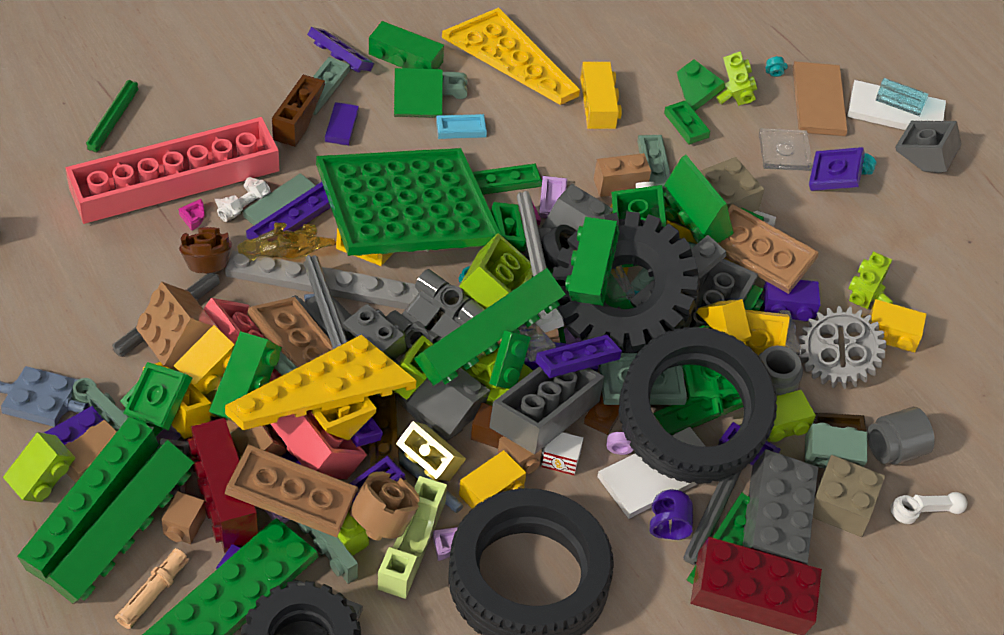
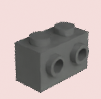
M368 304L364 305L343 322L348 341L363 335L393 361L407 350L404 331L398 325L393 326L387 321L382 311L379 309L374 310Z

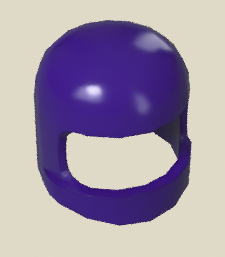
M676 489L664 490L657 494L652 502V511L656 516L650 521V534L657 538L681 540L690 536L693 532V504L691 498L686 493ZM669 520H672L671 532L669 527Z

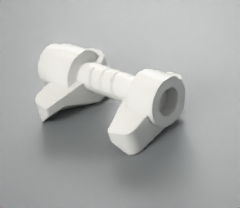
M248 177L244 183V188L248 193L239 199L235 195L223 199H215L219 217L224 222H227L240 215L243 207L271 193L268 184L263 180Z

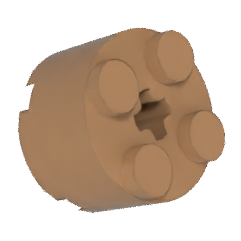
M373 472L369 474L349 510L350 516L366 529V534L377 541L382 538L393 539L401 537L419 507L418 502L420 501L418 493L408 482L401 478L398 482L389 478L391 474L386 472Z

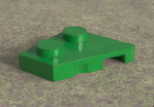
M695 59L676 72L684 99L694 111L725 89L724 81Z

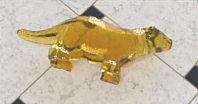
M275 222L273 230L257 238L239 243L237 249L240 254H243L251 261H255L259 256L296 259L307 256L320 248L335 246L336 240L317 237L318 231L315 225L304 224L303 230L293 232L283 230L287 226L285 223Z

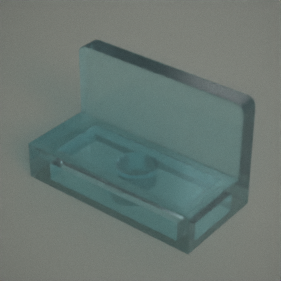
M883 78L875 101L920 117L928 99V94Z

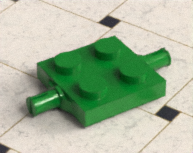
M682 365L688 401H711L714 416L725 415L723 399L740 397L735 387L718 372L699 365Z

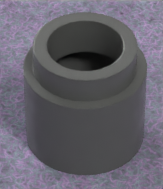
M772 346L758 355L770 372L777 396L798 390L803 376V368L799 356L793 350L784 346Z
M913 406L881 416L868 427L867 431L870 449L875 458L883 464H900L930 454L934 449L935 437L932 425L926 414L918 407Z

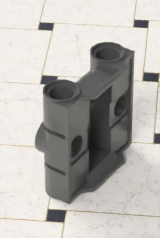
M426 269L418 277L415 288L419 292L402 314L393 310L386 318L393 326L398 325L406 335V349L408 351L422 335L435 344L485 309L463 294L459 287L449 284L432 270ZM459 297L456 304L448 305V301L451 298ZM440 310L444 312L443 316L430 331L425 329Z

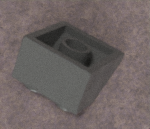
M911 120L895 147L896 151L922 171L947 172L961 147L957 121Z
M571 184L557 199L541 228H551L553 230L560 224L573 227L578 232L579 226L584 224L585 217L605 219L604 215L612 214L613 209L574 184Z
M462 368L456 370L459 376L446 385L440 381L433 386L429 379L426 378L407 403V407L448 439L475 419L481 403L486 404L490 389Z

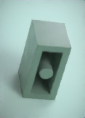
M826 423L812 424L805 435L804 462L819 468H826L830 456L833 455L864 467L867 463V432L858 431L852 427H832Z

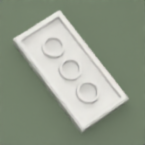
M854 80L847 117L906 130L911 120L943 121L946 101Z
M690 427L672 435L684 443L706 447ZM636 453L598 471L597 476L628 519L652 508L654 498L664 490L676 489L683 492L697 485L695 482H680L675 478L671 479L658 473L657 470H653L648 464H645Z

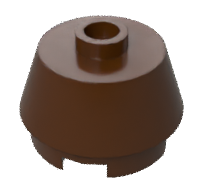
M198 228V234L189 236V234L184 233L181 236L179 251L192 272L213 273L227 266L232 242L229 240L228 232L221 234L220 228Z

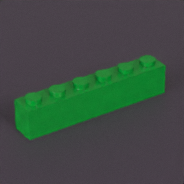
M546 268L424 350L414 359L433 386L440 381L446 385L459 376L456 370L463 366L467 370L479 362L477 358L479 354L484 352L488 356L500 347L498 341L502 339L504 330L521 333L518 327L525 324L528 328L541 319L538 316L541 311L544 310L548 314L560 305L557 300L566 294L548 268Z
M130 416L18 554L17 557L26 571L42 581L47 578L157 449L159 444L153 429Z
M165 441L44 581L72 604L79 599L85 601L96 588L92 584L99 575L104 578L115 566L116 563L112 560L120 551L124 554L133 545L135 540L132 536L138 529L144 531L154 520L151 514L157 506L162 509L173 497L170 491L177 484L181 487L191 476L192 473L189 469L194 462L170 441Z

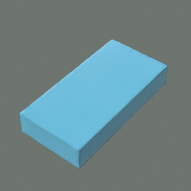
M484 114L436 116L438 139L483 138L487 135Z

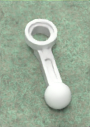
M952 492L947 496L915 495L911 497L903 495L894 500L890 510L899 522L912 524L921 512L950 511L954 514L963 513L967 508V499L959 492Z

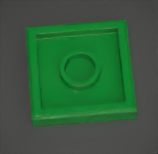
M395 68L394 117L436 118V116H442L443 69Z
M147 362L123 414L169 431L192 377L185 373Z

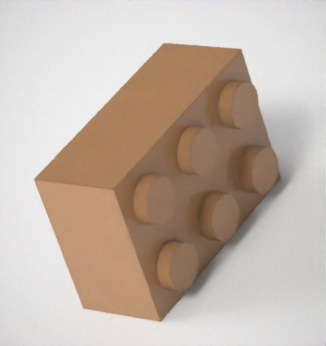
M161 282L158 289L152 293L147 309L140 315L136 329L163 366L177 370L174 365L213 325L216 327L217 325L189 291Z

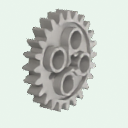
M838 306L837 313H833L830 308H827L826 316L818 312V321L809 319L810 327L803 326L804 335L799 336V343L801 345L798 346V352L801 354L800 360L801 363H806L804 365L806 372L812 371V379L821 376L822 385L830 380L832 388H835L837 382H841L842 387L846 389L847 382L851 381L856 387L857 379L860 378L866 383L867 373L875 376V367H882L881 359L885 358V350L883 349L886 348V341L882 340L884 339V332L878 331V322L871 324V315L862 318L861 309L856 314H852V307L850 306L846 312H842V308ZM839 327H843L845 367L840 366ZM852 332L860 333V335L856 337H852L849 334ZM824 334L833 335V337L831 338H824L822 336ZM852 356L862 357V359L858 361H854L850 358ZM827 357L835 359L833 362L823 361Z

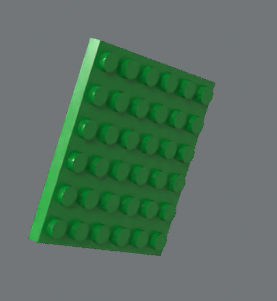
M461 148L316 156V166L348 256L485 246L497 233L501 235Z

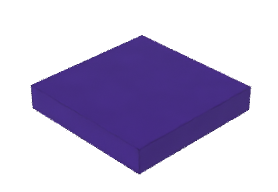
M864 148L816 151L809 181L810 190L859 187L865 157Z

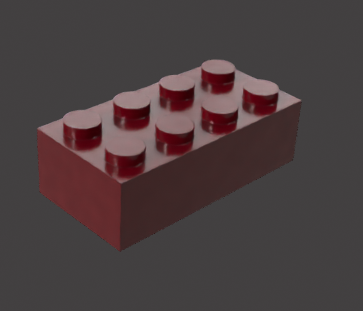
M222 418L191 426L192 438L187 440L191 453L190 459L194 462L192 469L193 472H197L198 488L206 501V514L208 519L212 520L213 526L211 527L215 543L221 542L224 553L228 551L231 545L242 548L258 534L257 513L254 505L225 494L226 487L239 463L226 419Z
M708 537L698 551L690 604L793 634L805 635L816 623L822 569Z

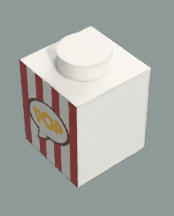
M563 432L542 448V467L575 475L584 438Z

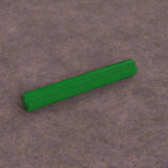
M126 81L87 140L86 145L89 151L98 152L139 90L136 81Z

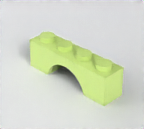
M419 476L414 487L420 498L418 502L419 507L404 534L397 538L392 548H388L378 571V590L404 599L408 595L446 502L447 484Z

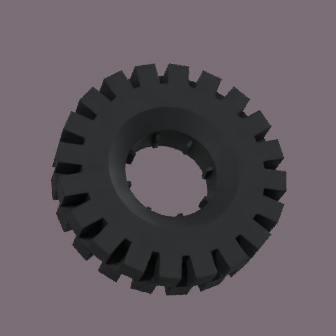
M616 212L604 215L605 220L617 221L620 231L612 269H616L617 266L624 264H633V266L638 265L648 270L649 277H654L655 286L650 290L651 296L643 304H638V307L632 309L613 308L606 304L605 300L603 306L571 301L570 295L565 289L567 276L572 275L574 267L571 265L572 253L574 250H578L579 242L577 241L576 231L567 240L569 244L568 250L562 248L557 257L559 267H554L553 277L566 294L557 300L560 304L557 308L567 330L575 339L580 338L581 341L608 335L622 350V353H637L657 336L664 335L665 332L673 331L674 329H683L689 326L692 321L691 313L696 312L699 303V273L690 245L685 238L680 239L679 231L668 223L663 227L660 218L649 214L646 220H642L640 212H626V218L619 219Z

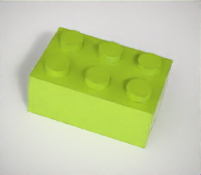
M497 233L478 252L459 287L466 296L474 299L480 306L486 309L532 278L531 262Z

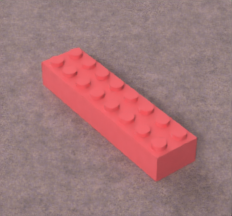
M258 117L68 166L65 169L71 195L81 220L85 224L245 181L248 177L256 178L279 172V150L263 118Z
M211 298L204 307V311L217 325L218 329L234 345L240 331L265 338L247 315L250 307L248 304ZM275 368L269 382L282 376ZM308 410L307 414L301 417H295L294 414L279 417L276 423L271 424L273 432L282 438L287 445L288 452L296 457L301 465L333 478L347 480L367 456L360 446L356 447L351 439L348 441L327 433L312 414V410Z

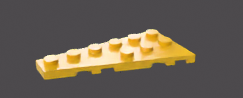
M499 7L442 31V38L559 105L579 97L580 89Z
M360 335L225 405V414L242 430L276 423L279 417L294 414L295 417L305 416L307 411L320 408L321 411L363 402L365 397L379 393L383 397L392 395V390L405 388L406 391L416 389L417 380L363 335Z

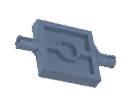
M25 366L14 383L10 384L0 381V393L8 394L1 405L2 413L55 427L60 418L68 411L80 413L88 408V404L72 399L73 385L78 379Z

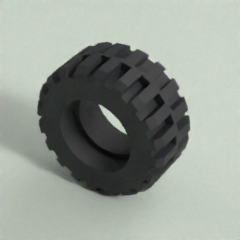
M306 580L305 585L297 586V581L287 582L288 588L282 590L278 585L270 589L271 596L268 598L262 595L256 600L257 608L248 611L246 624L242 626L241 635H276L282 628L291 623L309 621L322 626L330 635H361L360 622L357 621V613L353 606H347V598L341 593L333 595L332 587L323 584L321 588L315 587V581Z

